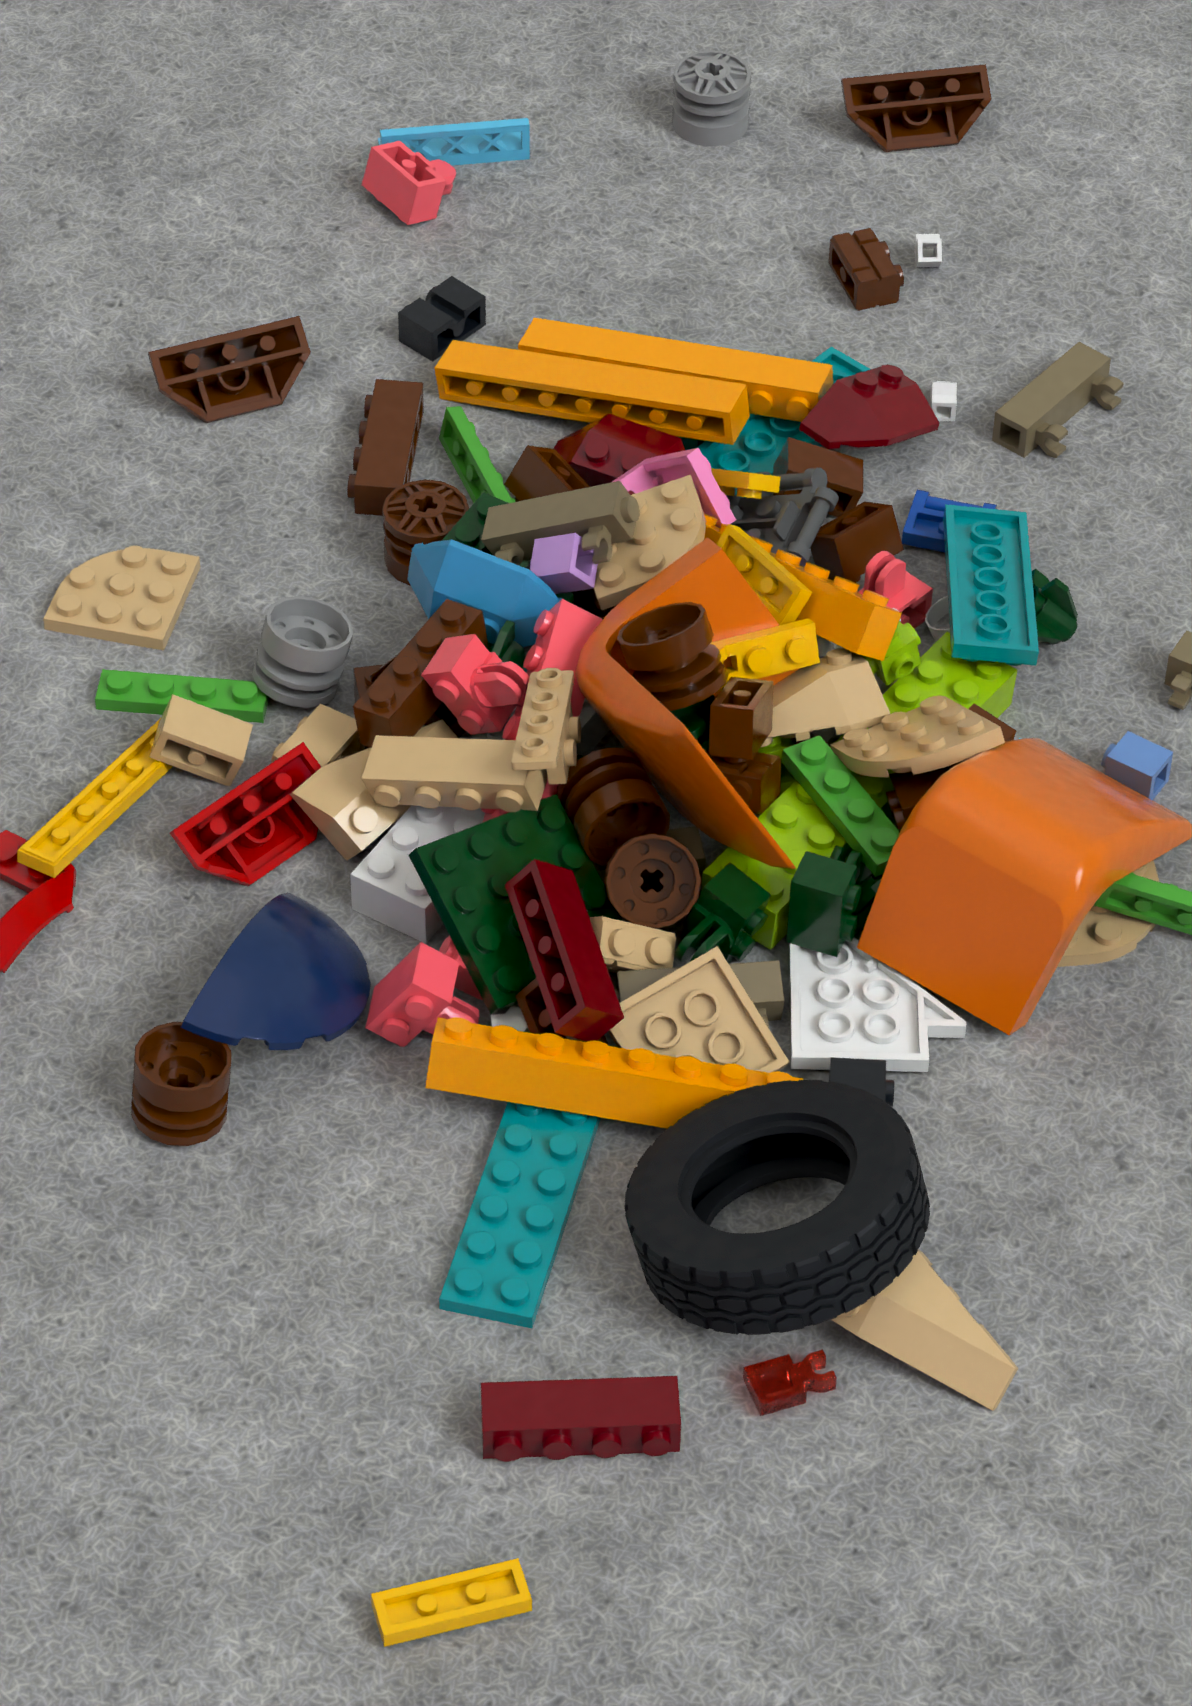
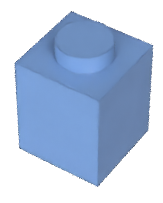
M1127 731L1117 745L1114 743L1109 745L1102 758L1101 766L1105 768V775L1153 800L1169 781L1173 752Z

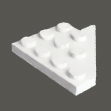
M855 937L852 942H844L838 957L789 943L791 1069L830 1070V1060L833 1057L886 1060V1071L928 1072V1037L965 1038L966 1021L905 975L858 949L859 940Z

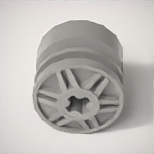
M715 50L699 51L682 58L676 64L673 77V94L675 98L672 109V124L675 132L684 140L702 146H722L739 140L747 132L749 124L750 104L748 100L751 89V72L748 64L738 56Z
M295 596L282 598L271 604L265 616L261 632V643L257 648V657L252 668L253 681L267 696L289 706L310 708L319 706L320 703L323 705L334 699L339 690L340 678L344 671L343 663L348 656L353 637L352 623L341 610L330 603L316 598Z

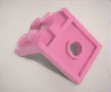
M699 448L647 458L612 481H620L628 492L632 490L634 493H639L691 474L703 512L718 519L715 526L720 528L722 523L731 524L736 520L730 509L728 497L720 490L711 472V465L707 458L702 455Z

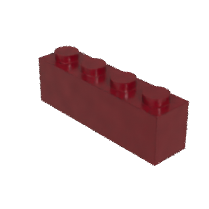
M533 859L505 884L549 1017L555 1033L584 1041H597L624 1019V1015L573 871Z
M654 1376L481 1383L483 1459L496 1458L500 1461L510 1462L523 1457H547L552 1460H561L569 1456L596 1455L601 1458H611L618 1454L645 1453L649 1456H662L668 1452H680L681 1415L678 1377Z

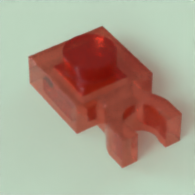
M823 1349L808 1354L801 1362L795 1364L790 1355L787 1354L746 1366L743 1369V1380L760 1416L805 1404L807 1391L824 1393L835 1390L837 1377L834 1371H829L825 1374L814 1372L815 1370L824 1369L826 1366V1355Z

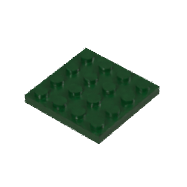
M557 794L542 799L538 811L520 809L517 812H508L415 848L408 855L490 1015L518 1004L516 994L536 978L505 884L533 859L573 871L589 918L603 916L623 921L608 900L606 887L593 862L589 859L574 832V826Z

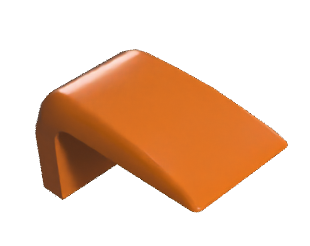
M707 537L623 599L605 616L580 651L575 677L582 695L624 748L638 757L651 782L683 817L709 837L750 858L772 867L795 869L796 867L686 726L633 677L635 670L630 669L626 664L617 640L619 631L629 621L658 607L683 602L701 604L705 609L714 634L712 642L779 626L778 622L722 548ZM731 656L723 661L725 668L732 667ZM799 669L757 680L774 681L775 685ZM720 691L714 693L715 698L720 693Z
M1022 738L1006 741L953 766L942 774L919 799L892 848L857 948L1007 1035H1011L1027 1024L1075 932L1104 891L1116 881L1191 839L1192 824L1186 818L1039 738Z

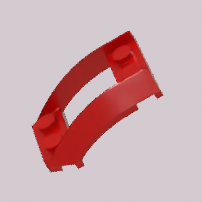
M8 830L0 833V879L28 894L20 899L0 919V972L3 973L7 971L22 950L47 924L63 912L70 913L73 910V887H76V869L71 863L53 878L17 862V850L28 840Z

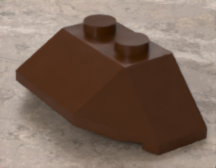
M986 64L843 78L841 80L846 116L884 152L958 145L991 101Z
M300 316L151 351L148 353V357L159 392L203 422L210 423L282 405L311 351Z

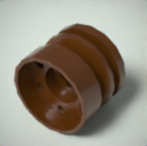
M435 480L412 481L395 488L385 498L382 509L383 530L385 534L384 560L388 572L398 581L410 585L407 578L412 548L415 544L423 543L425 545L435 541H442L468 511L469 506L466 496L456 487Z
M683 602L658 607L629 621L619 631L617 640L626 664L630 669L635 670L633 677L669 711L685 708L703 701L716 693L726 683L728 674L724 664L720 661L721 654L719 649L715 645L710 644L714 634L706 611L701 604Z
M605 748L587 754L577 760L576 766L569 768L567 783L558 784L557 796L574 826V832L591 861L601 866H607V862L615 850L629 839L647 834L665 836L669 829L670 814L652 785L638 757L625 748Z
M657 834L633 837L619 846L607 862L604 877L608 900L617 913L633 924L650 928L673 925L686 916L698 899L701 883L698 864L687 847L672 837ZM646 870L650 873L656 870L660 871L662 875L659 877L658 882L662 887L659 891L656 892L651 888L646 890V892L642 891L640 888L644 882L640 876L642 871Z
M170 1022L158 1025L143 1034L135 1046L131 1117L137 1128L150 1139L174 1146H190L202 1143L220 1132L227 1120L228 1088L231 1074V1050L228 1044L181 1028L183 1022Z

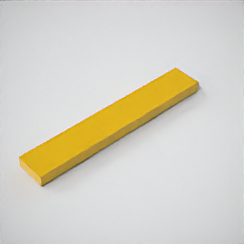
M160 719L17 850V862L55 878L173 766L150 758Z

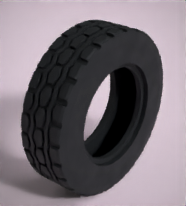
M789 1080L767 1083V1085L761 1086L757 1085L735 1091V1093L728 1096H722L706 1103L705 1106L699 1109H695L665 1130L655 1139L653 1145L648 1147L639 1159L638 1166L634 1168L627 1185L628 1189L625 1192V1217L646 1282L657 1300L666 1309L681 1319L685 1318L691 1324L705 1329L710 1328L716 1332L737 1335L739 1333L761 1335L803 1329L806 1326H814L836 1318L838 1315L844 1312L847 1313L864 1304L872 1296L875 1297L889 1286L895 1277H899L910 1264L913 1255H916L925 1237L930 1217L927 1188L910 1129L901 1115L897 1114V1111L884 1100L878 1099L876 1095L858 1087L853 1088L847 1084L832 1081L823 1082L822 1080ZM815 1177L831 1179L845 1185L835 1200L821 1211L787 1227L759 1233H729L710 1226L716 1215L725 1206L743 1194L766 1184L792 1178Z

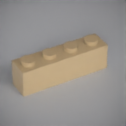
M376 735L361 779L375 803L387 807L413 805L429 809L460 807L466 810L484 808L517 812L520 809L538 811L548 776L547 769L512 770L511 759L516 740Z

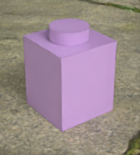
M576 533L534 540L530 570L545 582L555 594L593 589L598 564L592 562L594 549L584 551L582 549V537Z

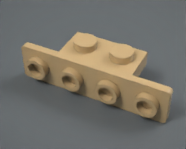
M546 668L530 674L511 759L512 770L547 769L549 784L567 783L570 766H576L577 763L576 743L581 742L580 717H573L571 708V695L575 680L572 670L561 671L557 668Z

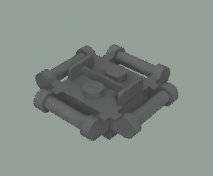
M819 467L808 468L804 473L772 475L781 477L779 491L802 489L800 494L771 496L773 492L762 491L761 499L726 495L730 502V509L736 519L731 525L740 527L749 536L773 544L771 552L774 554L780 549L801 557L799 565L802 567L806 565L812 555L810 548L827 513L834 510L839 500L837 493L826 487L827 474ZM766 471L756 472L757 474L772 475Z

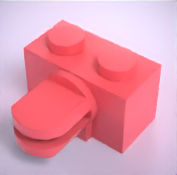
M395 141L371 147L362 186L398 216L399 220L407 225L436 219L442 195L450 194L452 191L456 170L452 165L443 160L429 161L421 153L413 152L401 141Z
M888 551L877 553L867 564L864 588L858 591V593L863 595L866 589L889 598L886 606L895 608L902 613L900 617L902 624L908 622L914 629L925 621L926 613L931 607L933 588L906 571V563L900 559H895L894 555Z
M476 634L445 638L421 674L432 688L434 695L444 702L457 718L458 724L470 735L500 732L522 698V694L527 690L529 676L520 666L511 661L502 662L495 652H489Z
M420 942L374 987L365 1028L385 1038L387 1041L393 1042L400 1047H405L422 1030L433 1035L438 1017L445 1019L463 1018L471 1023L478 1024L480 1011L478 1008L453 996L459 962Z

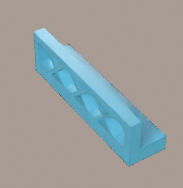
M528 118L380 130V138H378V145L401 141L413 152L421 153L429 161L440 159L450 165L530 159V124Z

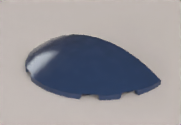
M291 893L280 894L268 902L234 940L195 999L183 1020L181 1028L199 1036L233 1046L238 1045L242 1038L264 1040L269 1050L299 1049L302 1047L305 1039L321 1036L326 1042L331 1041L348 1031L364 1012L371 986L367 963L353 939L332 918L312 904Z

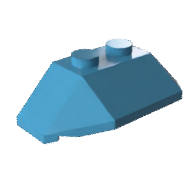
M455 540L435 541L425 545L420 543L415 544L412 548L407 579L428 619L446 599L482 610L489 643L494 644L496 642L499 631L505 622L509 620L515 622V639L513 641L519 643L522 647L534 645L538 635L534 633V626L539 615L545 609L549 611L563 599L558 598L552 589L531 570Z

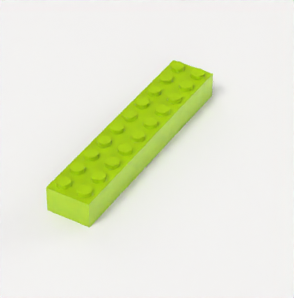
M947 631L920 657V665L916 666L909 675L899 678L883 694L890 714L895 712L906 713L920 707V703L929 697L945 696L967 709L975 703L998 718L1012 703L1018 669L1004 662L983 660L970 662L962 658H952L950 632ZM842 734L835 742L842 740L844 734ZM888 769L889 774L895 773L891 769ZM849 770L890 821L895 824L896 822L892 816L886 792L893 790L890 776L870 777ZM797 780L758 817L762 825L794 864L795 869L772 867L728 847L702 874L701 891L704 885L731 862L771 894V898L764 910L768 918L760 930L752 936L756 942L770 950L787 934L791 880L805 852L808 851L830 858L835 846L838 845L846 849V863L849 854L853 850Z

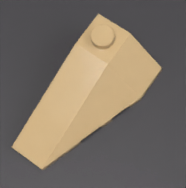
M845 648L833 649L826 653V657L819 658V664L800 668L775 684L773 688L772 731L761 747L771 744L773 741L772 737L776 736L796 738V741L811 739L810 733L814 730L835 727L836 735H841L854 729H867L882 723L881 720L889 715L890 712L869 662L859 654Z
M443 719L422 727L414 736L458 738ZM371 748L322 766L290 794L346 860L362 852L411 807V805L387 807L375 803L361 779Z
M920 1250L917 1251L916 1255H913L912 1261L899 1277L896 1276L893 1282L875 1297L872 1296L867 1302L855 1309L831 1319L857 1337L992 1411L998 1407L1018 1370L1015 1363L982 1324H978L959 1301L961 1298L953 1288L947 1286L931 1267L933 1264Z

